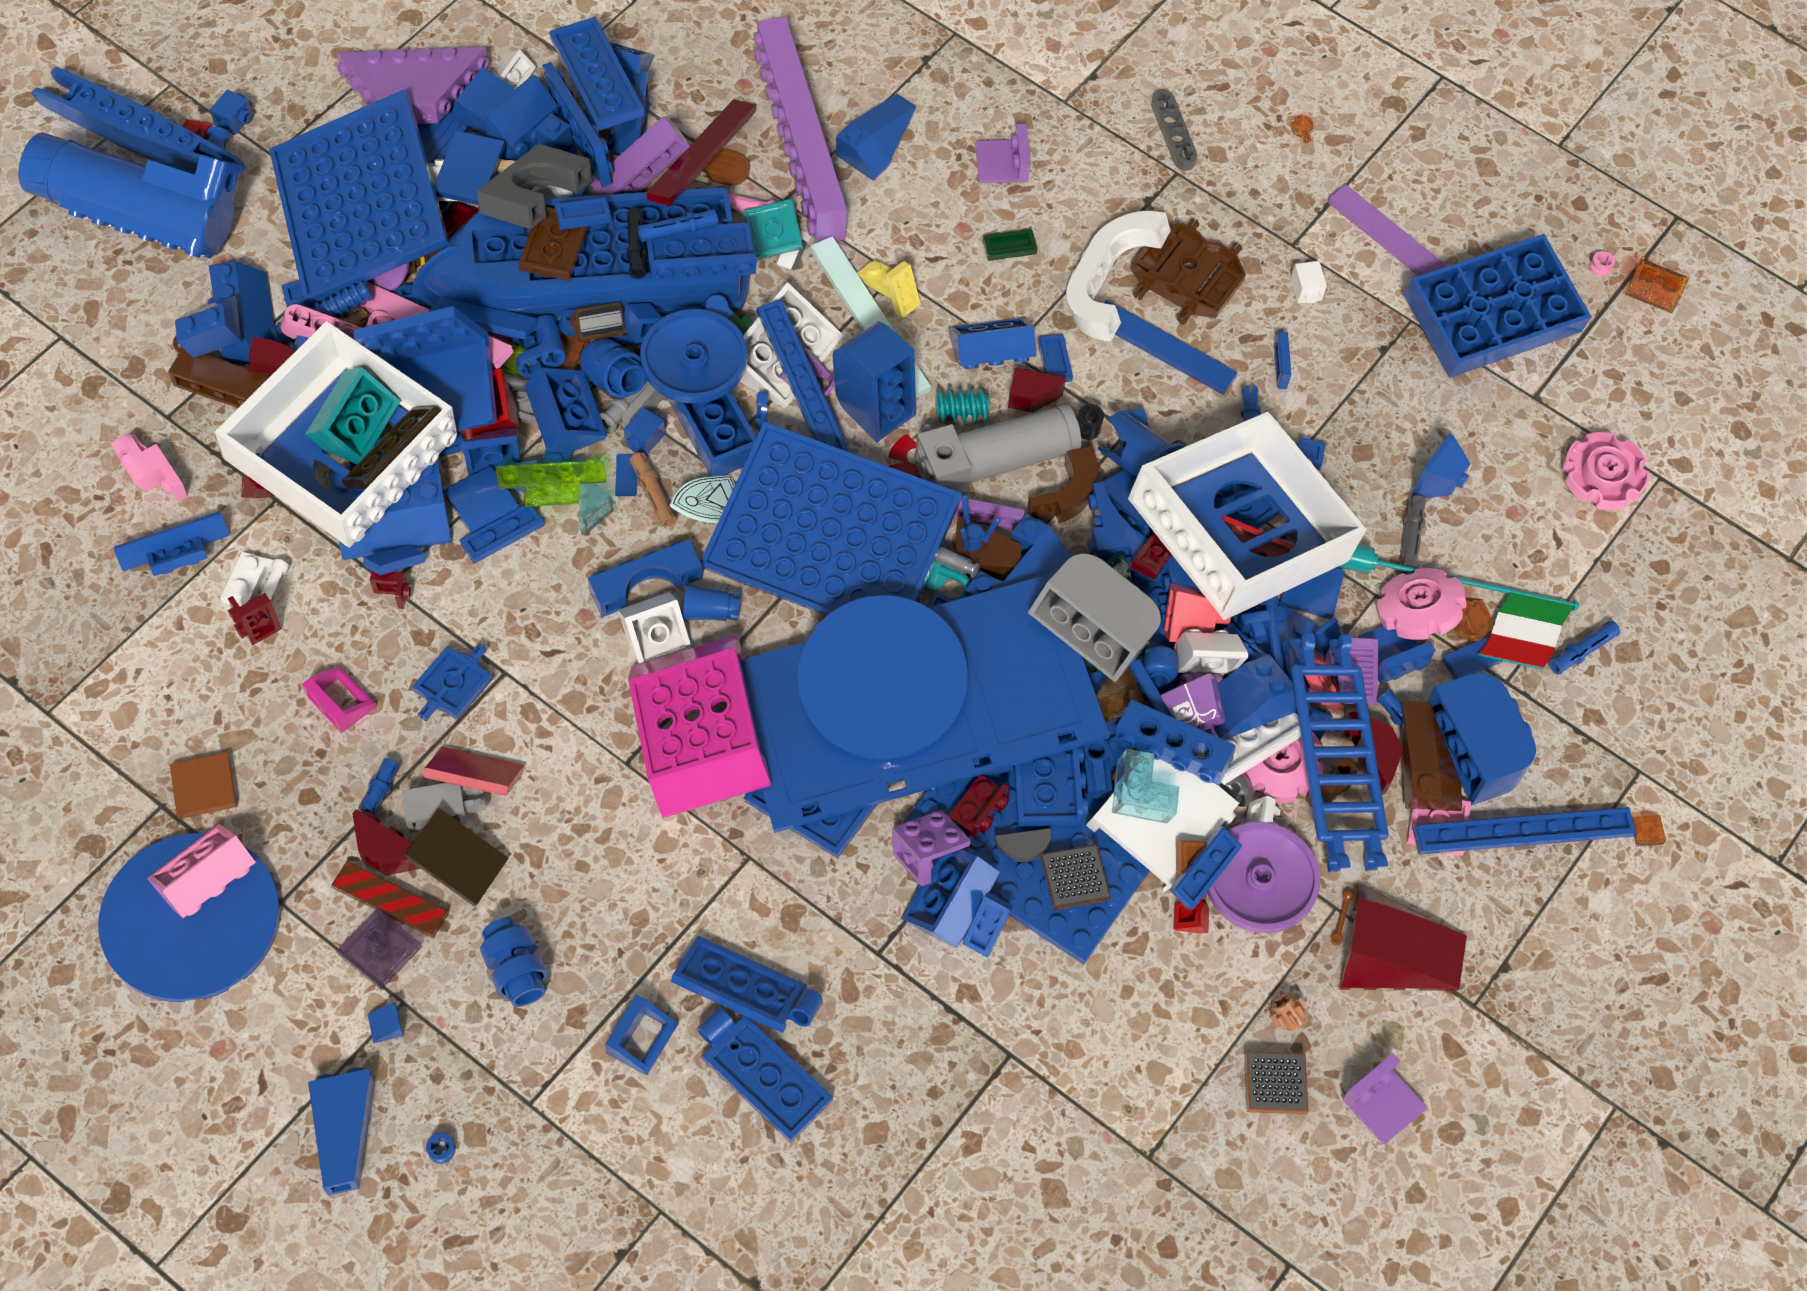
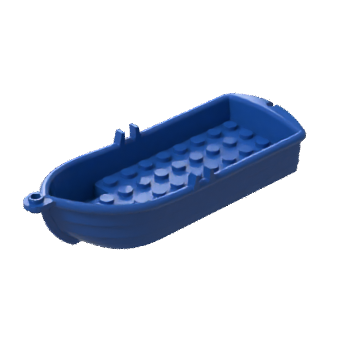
M707 188L684 190L671 206L647 200V192L544 199L545 207L555 209V204L602 197L607 198L611 223L589 226L570 281L520 271L518 264L531 229L478 212L449 239L447 246L441 248L438 253L426 261L418 271L413 284L399 286L394 291V294L418 305H424L428 309H431L443 297L534 318L550 315L559 324L561 316L569 309L591 311L619 306L621 317H624L626 304L650 303L661 316H666L681 310L702 309L704 300L712 295L723 296L728 303V307L732 311H737L745 305L749 288V274L744 276L732 275L651 281L647 255L645 259L646 275L640 279L632 278L629 275L630 265L629 259L626 257V250L629 247L627 212L632 208L642 210L643 225L682 217L688 212L696 214L714 209L717 214L718 224L734 223L727 189Z

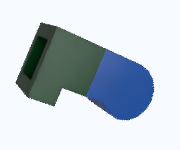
M712 295L702 303V310L712 311L726 317L737 326L741 333L753 323L746 315L739 318L728 307L726 299L721 295Z

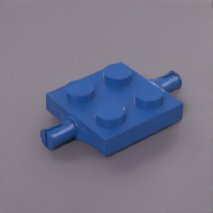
M477 644L469 655L458 653L447 646L412 686L413 691L427 701V704L417 713L421 719L428 721L437 709L459 720L493 680L492 674L481 668L477 663L487 652L484 646Z

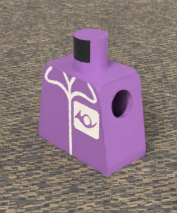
M1210 673L1161 695L1175 719L1217 737L1214 727L1225 723L1226 719L1218 682Z

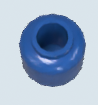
M1163 645L1152 647L1145 652L1142 665L1154 685L1162 688L1173 683L1178 676L1177 653Z

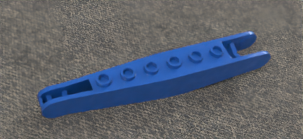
M54 67L50 73L59 85L70 90L66 96L61 98L38 87L32 91L35 100L43 107L134 153L195 172L200 155L221 158L242 165L239 176L246 169L241 159L231 152L214 145L139 103L59 67Z

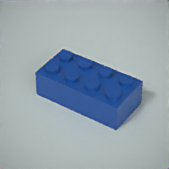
M731 392L718 399L703 403H684L667 398L710 477L724 476L744 467L757 437Z

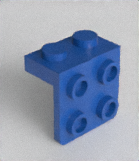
M1384 626L1358 636V638L1378 639V681L1380 684L1399 679L1415 670L1424 669L1431 663L1430 660L1436 651L1431 642L1419 646L1416 640L1401 638L1397 636L1396 629L1387 630Z

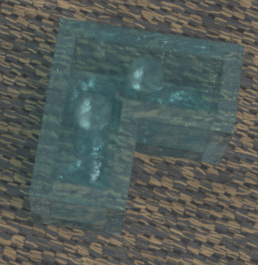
M1126 749L1117 759L1112 813L1166 824L1177 814L1179 786L1152 781L1155 754Z

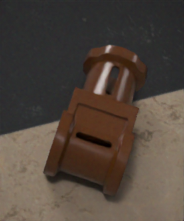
M1343 759L1334 764L1329 774H1357V768L1353 762ZM1351 785L1320 786L1323 802H1333L1342 792H1346ZM1308 794V796L1306 797V801L1312 808L1310 794Z

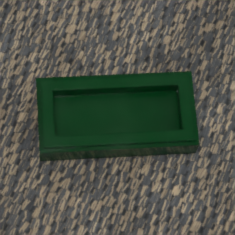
M1032 229L983 236V245L988 261L1037 254L1038 249Z

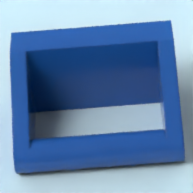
M636 994L605 1043L606 1053L642 1074L648 1075L677 1028L678 1023L648 1000ZM644 1015L664 1026L641 1062L627 1052L624 1047Z

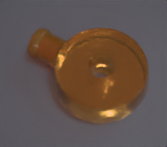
M1307 115L1295 116L1291 121L1292 133L1302 137L1305 143L1310 142V134L1313 130L1312 119Z

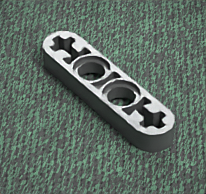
M1158 90L1153 94L1151 107L1172 160L1178 169L1183 171L1191 170L1196 164L1197 151L1175 97L1168 90ZM1167 117H1172L1177 122L1174 124H1169L1165 122L1164 119ZM1180 136L1184 141L1178 143L1173 141L1172 137Z

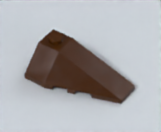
M1402 701L1405 808L1462 811L1461 781L1431 703Z

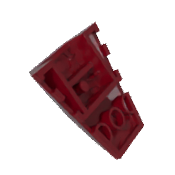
M1358 883L1352 910L1355 911L1349 954L1343 964L1339 990H1350V988H1364V990L1393 988V990H1405L1406 988L1419 989V991H1458L1467 936Z

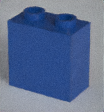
M482 67L455 101L451 114L482 136L487 137L485 113L515 89Z

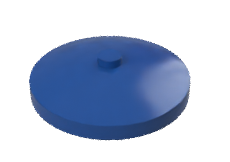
M687 309L666 315L648 330L641 345V366L647 381L665 397L684 403L709 402L724 396L740 382L747 366V346L740 330L726 317L708 310Z

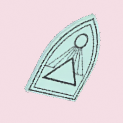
M731 475L705 477L689 481L679 488L669 506L692 519L708 523H718L735 483Z

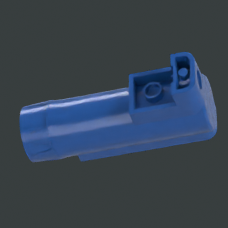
M40 132L29 140L23 150L19 163L18 178L20 186L25 192L48 199L52 203L60 204L59 207L68 209V214L71 216L92 219V223L102 226L109 225L115 227L114 230L126 234H137L140 239L161 242V245L175 250L178 248L185 250L184 253L188 255L211 259L212 255H218L219 249L225 242L232 226L234 215L232 200L242 165L221 158L200 155L196 172L171 163L149 159L146 166L84 146L74 140H65Z

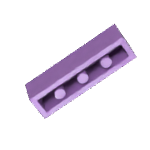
M663 116L611 163L613 173H610L611 185L602 187L598 179L595 178L591 186L597 195L639 193L685 152L690 145L678 127Z

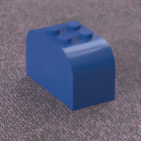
M877 321L833 351L834 384L837 399L845 412L876 443L916 415L914 349L888 325Z
M1484 673L1470 674L1435 686L1427 702L1431 703L1460 778L1461 786L1468 800L1471 801V806L1511 792L1517 787L1536 755V744L1532 736L1531 727L1527 722H1524L1519 712L1517 701L1511 698L1501 681Z

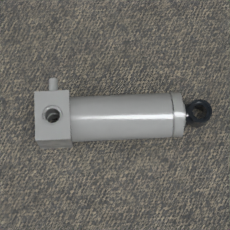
M1066 403L961 434L956 433L953 424L937 429H932L930 424H925L921 428L923 433L917 434L914 463L921 479L962 493V496L964 494L968 495L969 483L1066 455L1067 451L1081 448V438L1093 440L1100 435L1104 412L1101 407L1095 404H1086L1079 409V413L1074 414L1071 407Z

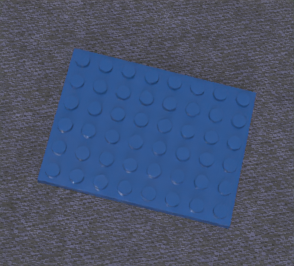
M405 89L269 149L303 298L309 306L324 298H328L330 295H335L337 291H344L343 288L345 287L351 288L353 283L357 285L359 280L365 282L449 244L411 100Z
M764 421L700 562L702 569L826 616L848 602L869 596L890 595L918 602L962 500V493Z

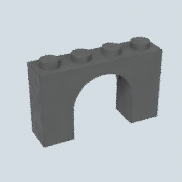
M538 144L477 190L480 213L532 229L546 218L544 194L526 188L537 185H551L578 193L592 182L590 160Z

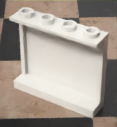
M1145 754L1086 826L1093 832H1096L1099 828L1102 829L1166 884L1162 890L1166 892L1176 882V841L1207 842L1218 827H1221V825L1227 827L1236 817L1233 811L1239 803L1218 785L1203 782L1192 773L1179 771L1171 764L1160 759L1154 760Z

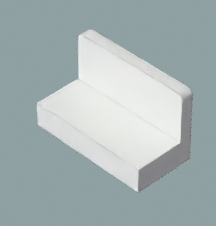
M519 49L504 55L491 73L516 89L530 77L536 66Z

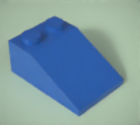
M1270 654L1244 663L1218 684L1226 720L1225 723L1214 727L1219 738L1226 740L1297 712L1293 683Z

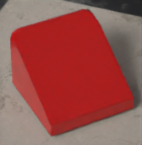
M1201 899L1194 909L1188 910L1181 902H1175L1173 929L1182 932L1208 933L1209 906Z

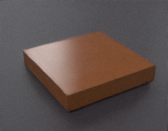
M227 752L170 764L178 819L237 807L230 758Z

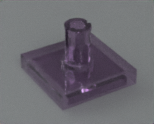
M377 908L336 952L338 956L382 990L422 948V945Z

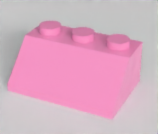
M218 824L147 879L172 909L184 918L186 915H193L200 910L202 903L210 897L221 894L226 889V885L233 879L246 875L250 870V866L256 862L237 836Z

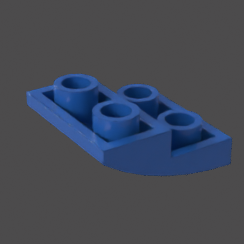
M491 466L443 490L446 499L457 511L460 520L470 532L480 529L518 508L513 496Z

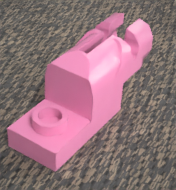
M134 434L123 435L112 443L115 454L138 487L148 491L162 485L167 494L173 493L177 501L187 497L181 480L157 444L146 448Z

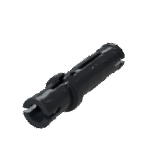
M632 208L627 212L629 247L626 250V257L629 259V275L632 278L640 279L646 275L645 259L647 258V249L644 242L640 241L638 234V225H643V211L638 208Z

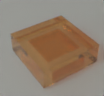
M1660 815L1632 817L1636 830L1634 835L1636 847L1663 845L1666 842Z

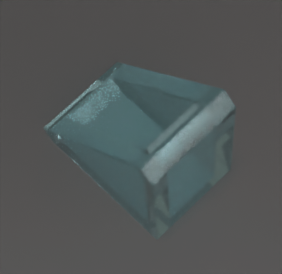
M580 474L579 524L581 535H586L610 515L614 509L612 497L587 475Z

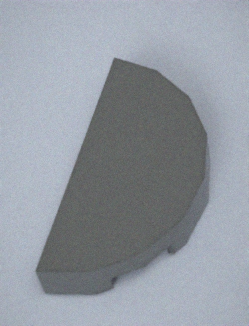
M1051 828L997 835L994 837V841L998 850L1006 856L1013 858V861L1030 862L1038 859L1047 850L1051 841Z

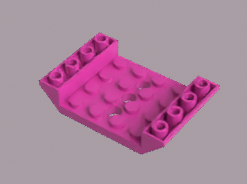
M737 634L631 666L628 683L647 777L663 818L772 786L767 762L761 754L740 664L744 660ZM727 702V707L723 712H714V707L717 703ZM691 711H700V715L695 721H687V715ZM664 719H673L670 728L660 729V724Z

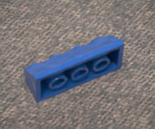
M236 261L209 265L214 302L231 296L237 298L241 342L221 348L223 358L238 366L246 365L249 363V347L252 337L276 341L270 331V327L274 325L266 272Z

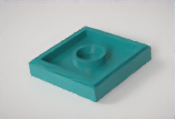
M792 199L743 211L745 223L749 222L753 251L757 260L804 249Z

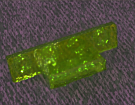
M603 461L497 466L495 469L499 489L524 488L523 500L525 507L579 504L580 484L606 483L607 480Z

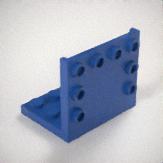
M451 306L354 330L355 341L450 405L453 410L457 432L497 423L488 332L456 307Z

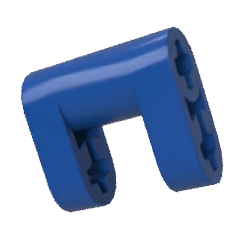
M543 315L537 317V326L526 340L510 337L513 348L516 351L522 352L516 358L518 373L525 378H531L538 368L553 369L565 361V353L557 321L553 316Z

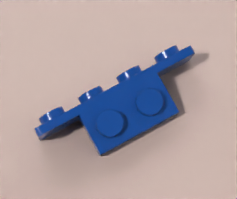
M216 512L114 546L113 549L122 571L149 563L153 576L168 574L174 569L186 565H195L201 560L207 559L203 545L228 537L229 533L221 512Z

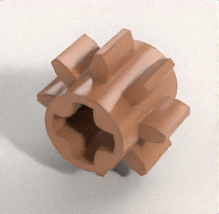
M1282 994L1274 999L1270 1008L1273 1013L1269 1017L1276 1027L1281 1026L1283 1030L1291 1031L1299 1028L1305 1022L1307 1015L1304 1011L1307 1009V1006L1301 997L1295 998L1293 994Z

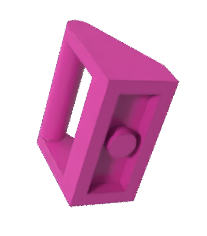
M341 666L310 677L302 683L306 697L341 734L376 707V703ZM338 679L360 704L342 711L323 690Z

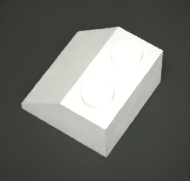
M670 592L618 610L626 637L638 664L692 648L678 601Z
M1192 629L1184 632L1176 641L1178 673L1191 671L1230 675L1248 658V652L1237 634H1229L1227 631L1202 633L1201 630Z

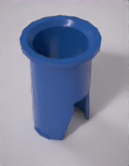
M1119 411L1108 419L1119 437L1127 443L1125 448L1119 447L1114 451H1109L1102 447H1098L1102 455L1108 457L1137 479L1142 465L1187 446L1179 443H1169L1131 416V413Z

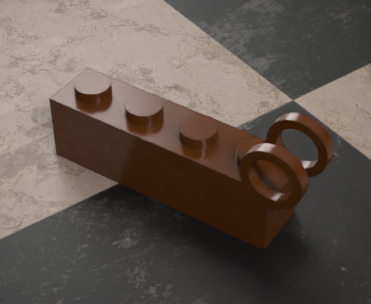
M176 336L173 339L177 358L168 373L175 387L239 408L271 376L248 372L247 366L232 364L221 357L214 358L203 354L193 358L182 347H178Z

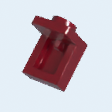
M371 571L370 583L373 593L395 595L398 609H404L405 601L410 600L411 584L407 583L405 573L390 572L379 575Z

